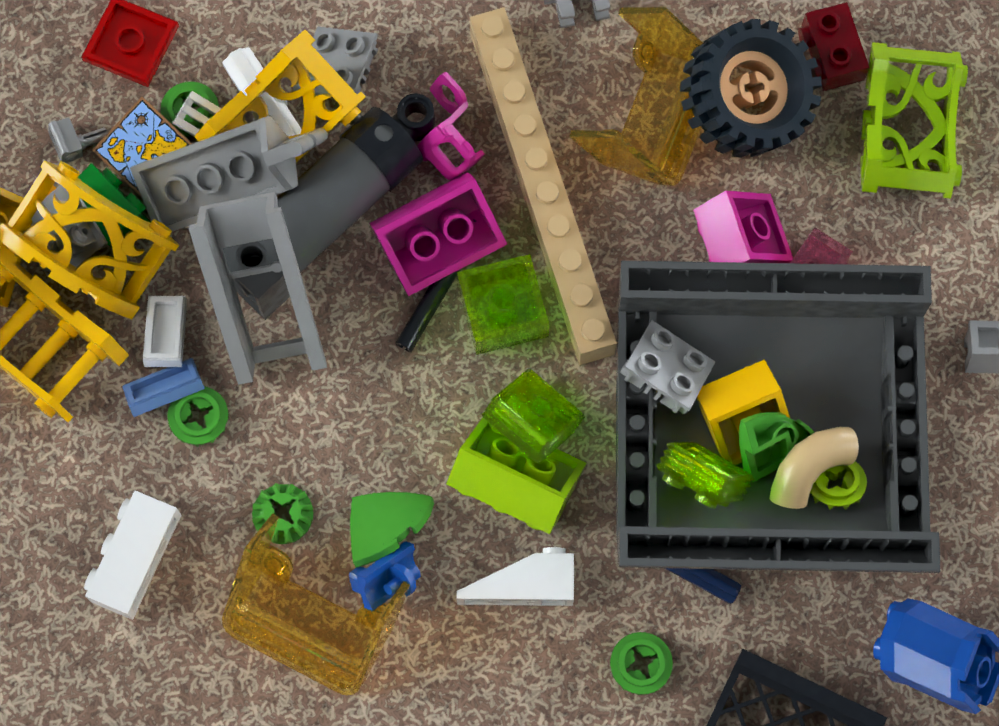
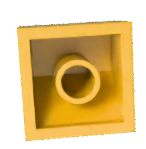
M765 359L702 386L697 396L702 415L726 469L742 463L739 446L740 420L764 412H780L790 418L782 390Z

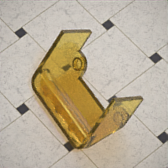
M666 7L620 8L618 14L638 32L632 54L636 65L645 74L622 133L615 129H605L603 131L571 130L569 137L604 166L657 185L674 186L682 179L701 130V126L692 129L688 123V120L695 116L692 109L683 111L681 101L689 98V92L680 91V83L691 76L684 73L683 69L688 61L694 59L691 53L696 47L702 45L703 42Z
M272 513L244 549L222 616V625L225 631L234 639L339 694L353 695L358 692L365 682L393 630L410 584L403 581L387 605L383 603L371 611L365 609L362 604L357 614H353L290 581L293 572L292 561L283 551L270 545L279 516Z

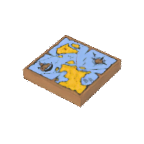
M141 97L92 151L141 196L130 167L193 143L145 98Z

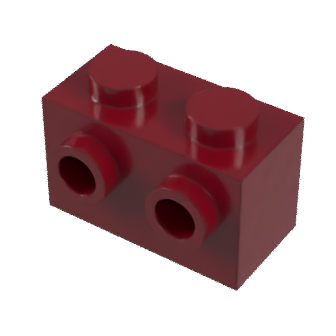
M848 3L805 13L802 26L798 28L799 40H803L807 44L811 57L816 59L818 67L812 69L811 73L812 77L821 76L823 91L865 81L870 67Z

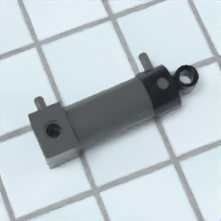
M417 93L407 95L400 101L397 113L393 117L377 107L371 108L364 116L359 114L349 123L351 126L340 135V140L298 178V186L283 192L277 197L278 206L281 207L300 273L387 192H391L423 162L422 153L415 141H422L435 128L434 106L428 97ZM338 102L334 105L335 110L340 106ZM413 113H421L425 116L424 120L420 122H411L407 118ZM273 238L223 248L230 272L271 265L274 261H279ZM271 271L232 279L236 292L264 320L290 297L282 271L279 273Z

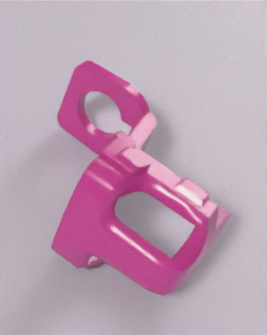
M443 72L430 86V92L440 105L452 115L432 129L417 146L422 153L423 161H430L446 179L453 180L475 166L485 153L482 149L475 153L470 143L453 126L468 108V102L462 88L447 72ZM443 85L451 89L455 102H451L445 97L442 91ZM451 143L465 160L458 167H455L438 147L439 144Z

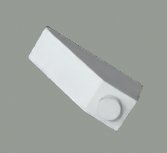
M560 547L543 548V553H534L458 590L457 605L573 606L574 553H566V549Z

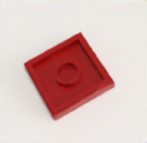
M110 0L81 58L84 62L149 87L179 24L175 20L128 1Z

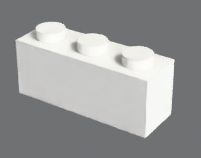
M134 491L131 499L126 498L118 512L117 519L120 520V523L115 533H109L102 545L101 554L104 557L98 569L93 568L86 579L84 589L87 590L85 597L96 605L133 620L180 520L181 513L174 506L138 491Z

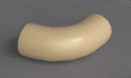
M835 427L817 431L796 444L778 467L771 487L769 498L771 502L786 508H805L808 504L813 483L821 473L831 467L851 465L855 462L859 450L856 432L850 427Z

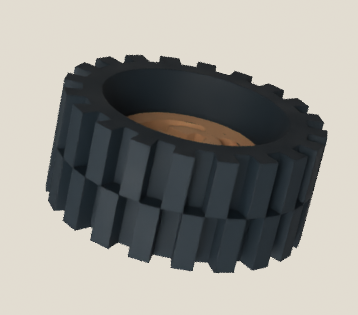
M750 19L745 23H742V21L735 23L703 41L704 43L696 47L691 53L694 59L685 64L683 72L691 76L680 83V91L689 92V98L681 101L683 111L692 109L695 117L688 120L691 128L694 129L701 126L704 132L699 138L705 144L716 140L717 144L714 150L722 154L733 150L732 157L742 158L749 154L750 157L759 156L800 137L805 132L803 127L812 124L816 117L815 114L809 111L819 107L821 96L813 95V90L822 87L821 76L812 77L811 73L812 69L818 67L816 59L813 57L806 60L803 53L809 49L807 44L803 40L794 44L791 40L796 33L789 28L777 32L779 25L777 22L769 20L761 25L760 19ZM735 67H743L753 71L750 74L746 72L731 81L729 80ZM764 101L763 108L758 115L747 114L740 110L742 108L748 109Z

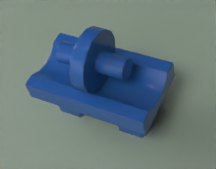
M405 541L400 544L399 549L375 561L368 568L360 566L349 572L352 590L361 594L365 609L373 611L396 594L407 597L415 592V580L420 578L421 574L414 562L413 553L415 548L413 543Z

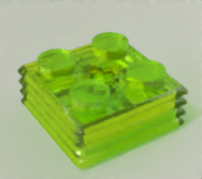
M527 369L493 397L485 412L482 413V417L490 423V427L494 432L504 435L518 447L523 457L533 460L538 464L574 434L578 425L585 418V415L532 369Z
M696 442L667 443L668 449L663 450L665 456L659 457L661 463L656 464L657 469L664 473L663 481L678 489H683L684 486H687L697 492L695 496L697 501L714 509L718 504L728 507L730 503L744 501L742 495L748 494L746 488L751 487L750 481L754 480L752 474Z

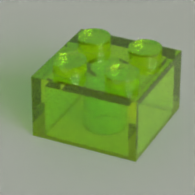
M530 254L457 272V285L476 355L549 337L550 324Z

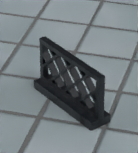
M741 649L706 726H715L720 715L734 710L737 712L741 726H746L740 708L759 701L763 702L770 722L761 726H776L798 718L800 726H805L802 716L816 711L826 714L830 726H835L833 718L847 724L846 726H884L887 717L745 649ZM739 674L755 681L760 694L759 697L738 704L733 686ZM761 684L776 691L764 695ZM779 694L790 697L796 713L774 721L766 699ZM729 695H731L734 706L723 709ZM797 701L811 708L800 712Z

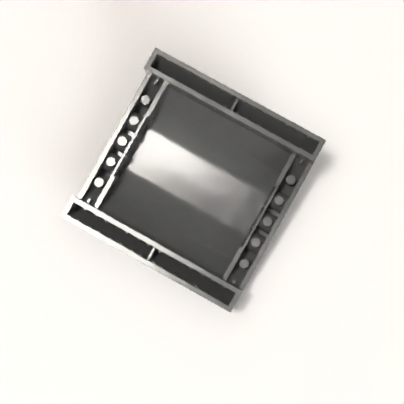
M621 260L616 370V535L619 567L939 573V532H931L924 336V315L932 304L931 266ZM651 320L715 361L704 385L765 359L782 390L791 419L801 420L814 432L835 427L852 428L856 432L859 443L858 456L855 461L863 468L867 477L866 491L860 502L851 504L846 510L842 506H835L829 510L826 504L822 502L815 503L814 497L810 493L808 504L805 508L792 509L774 504L769 498L777 470L753 482L745 477L742 463L726 469L702 415L697 398L691 409L685 414L679 411L675 414L672 412V409L660 402L663 394L656 401L653 399L657 391L654 388H651L645 394L643 391L647 386L646 383L640 389L629 381L626 382L624 380L625 376L620 373V370L627 359L629 360ZM844 476L835 481L829 479L827 488L841 487Z

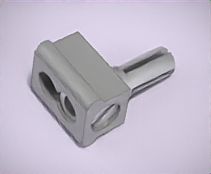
M69 117L59 121H51L48 124L49 136L60 161L65 163L83 157V149L99 143L108 134L105 128H101L83 135H77Z

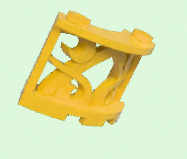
M304 30L281 49L256 76L257 79L244 90L247 96L240 91L210 118L194 137L201 141L247 124L245 115L248 111L256 112L259 119L269 116L267 105L261 97L264 92L280 100H294L301 96L303 97L304 119L301 134L287 136L289 139L315 130L317 116L323 120H328L322 128L329 134L340 122L346 127L361 113L357 106L366 96L362 92L355 93L312 46L315 39ZM308 71L316 80L311 81ZM282 78H288L291 81V87L299 83L300 89L293 92H285L281 88ZM322 85L329 94L323 93L316 96L314 88ZM333 97L340 106L336 110L330 111L325 106V100ZM311 150L305 152L304 154H302V155H300V156H298V157H295V159H296V164H297L303 157H305Z
M44 160L40 166L42 168L41 173L8 224L1 223L0 241L26 262L31 263L34 261L40 263L42 268L50 269L51 272L48 277L76 294L81 288L83 293L89 294L95 299V304L123 317L133 319L140 309L136 302L171 250L176 251L179 247V244L170 237L172 230L158 220L153 219L151 223L145 221L108 200L78 178L80 173L69 164L60 161L58 165ZM57 182L68 191L69 198L66 201H60L54 193L53 205L57 213L51 214L42 202L54 183ZM80 198L93 207L78 208ZM38 209L43 219L24 231ZM79 222H102L109 235L114 257L94 256L83 261L78 267L70 264L72 242L63 226ZM119 223L131 229V231L123 236ZM53 230L59 235L64 245L63 249L58 252L52 251L48 247L49 241H56V237L51 233ZM147 239L153 242L140 263L127 261V255L135 257L144 253V249H137L134 246L135 241ZM97 265L114 267L113 271L109 268H104L106 274L102 278L94 277L91 271ZM126 271H134V273L124 286Z

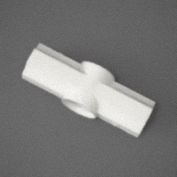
M249 47L239 48L231 52L222 62L223 67L239 92L242 91L247 96L244 90L257 79L256 76L263 70L254 53ZM264 92L261 97L267 105L268 114L272 116L287 136L301 134L302 129L288 109L287 100L276 99L267 92ZM251 111L254 116V118H252L253 121L258 120V114L254 111Z

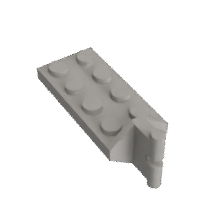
M269 115L130 167L143 202L147 207L146 209L151 221L153 219L158 220L173 232L196 224L200 206L276 192L277 195L297 187L298 178L295 157L325 142L328 138V133L323 128H317L289 139L272 116Z

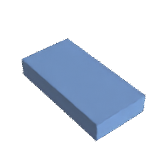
M193 358L183 361L182 367H167L122 386L133 417L205 389Z

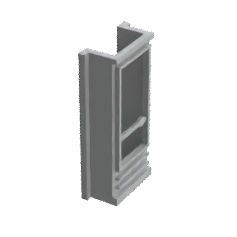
M276 192L200 206L197 224L189 225L188 229L238 385L253 382L256 363L307 354L312 371L327 368L326 358L281 207L278 206ZM273 238L279 261H274L271 265L230 272L223 248ZM271 271L275 273L282 271L302 338L253 347L232 279Z

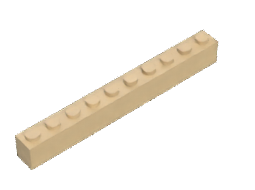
M505 7L471 16L470 35L578 363L583 365L615 355L617 342Z

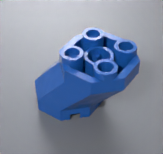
M908 598L903 602L894 601L890 604L887 611V622L881 636L877 638L873 647V656L875 659L880 660V669L891 681L910 686L961 711L973 714L981 711L978 707L979 704L987 706L992 702L999 684V662H995V652H999V638L992 630L976 627L922 601Z

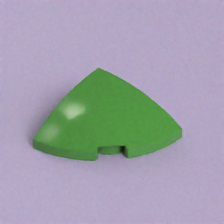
M780 412L758 413L740 420L739 446L745 477L755 482L777 470L790 450L815 432L801 420H793Z
M381 492L352 497L350 535L352 558L355 567L377 561L399 549V542L409 535V527H411L414 534L418 533L427 522L433 510L434 500L432 496L408 492Z

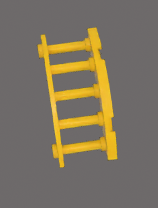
M0 241V287L5 281L10 283L13 279L28 292L24 297L26 299L24 304L0 328V351L37 311L42 312L46 308L60 319L57 324L59 328L21 370H18L2 355H0V368L37 398L34 404L50 418L57 414L69 423L73 416L60 402L99 360L103 362L107 357L120 366L129 354L109 333L88 319L80 311L74 312L60 300L61 296L36 274L32 276L17 262L19 258ZM79 335L88 343L86 345L87 351L52 390L47 393L34 383L32 379L70 338L74 340Z

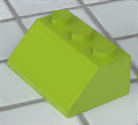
M485 414L461 446L446 484L457 489L465 496L473 497L492 506L494 510L500 513L508 514L525 522L535 530H541L550 534L560 519L587 463Z

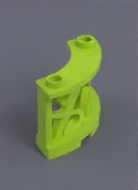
M872 42L868 63L870 68L865 89L869 90L867 106L871 107L870 110H863L861 140H864L863 156L860 159L862 192L877 193L879 186L940 192L943 194V198L951 199L953 187L960 186L962 177V165L957 164L956 119L960 87H965L968 66L963 65L960 52L952 51V53L894 48L887 47L885 43ZM889 61L916 65L910 75L897 66L889 64ZM922 65L947 67L945 85L943 87H936L933 84V77L936 72L928 75L923 85H921L917 79ZM901 89L905 91L902 100L897 105H891L887 102V93H893L897 98ZM912 97L925 112L934 129L920 144L909 150L904 138L893 128L882 125V119L893 118L900 114ZM944 99V108L942 113L936 102H939ZM942 139L941 153L933 150ZM886 140L893 141L900 154L896 155V147L892 150L885 149L883 142ZM917 161V165L921 170L914 169L913 162ZM933 162L937 164L940 172L930 171L928 163Z

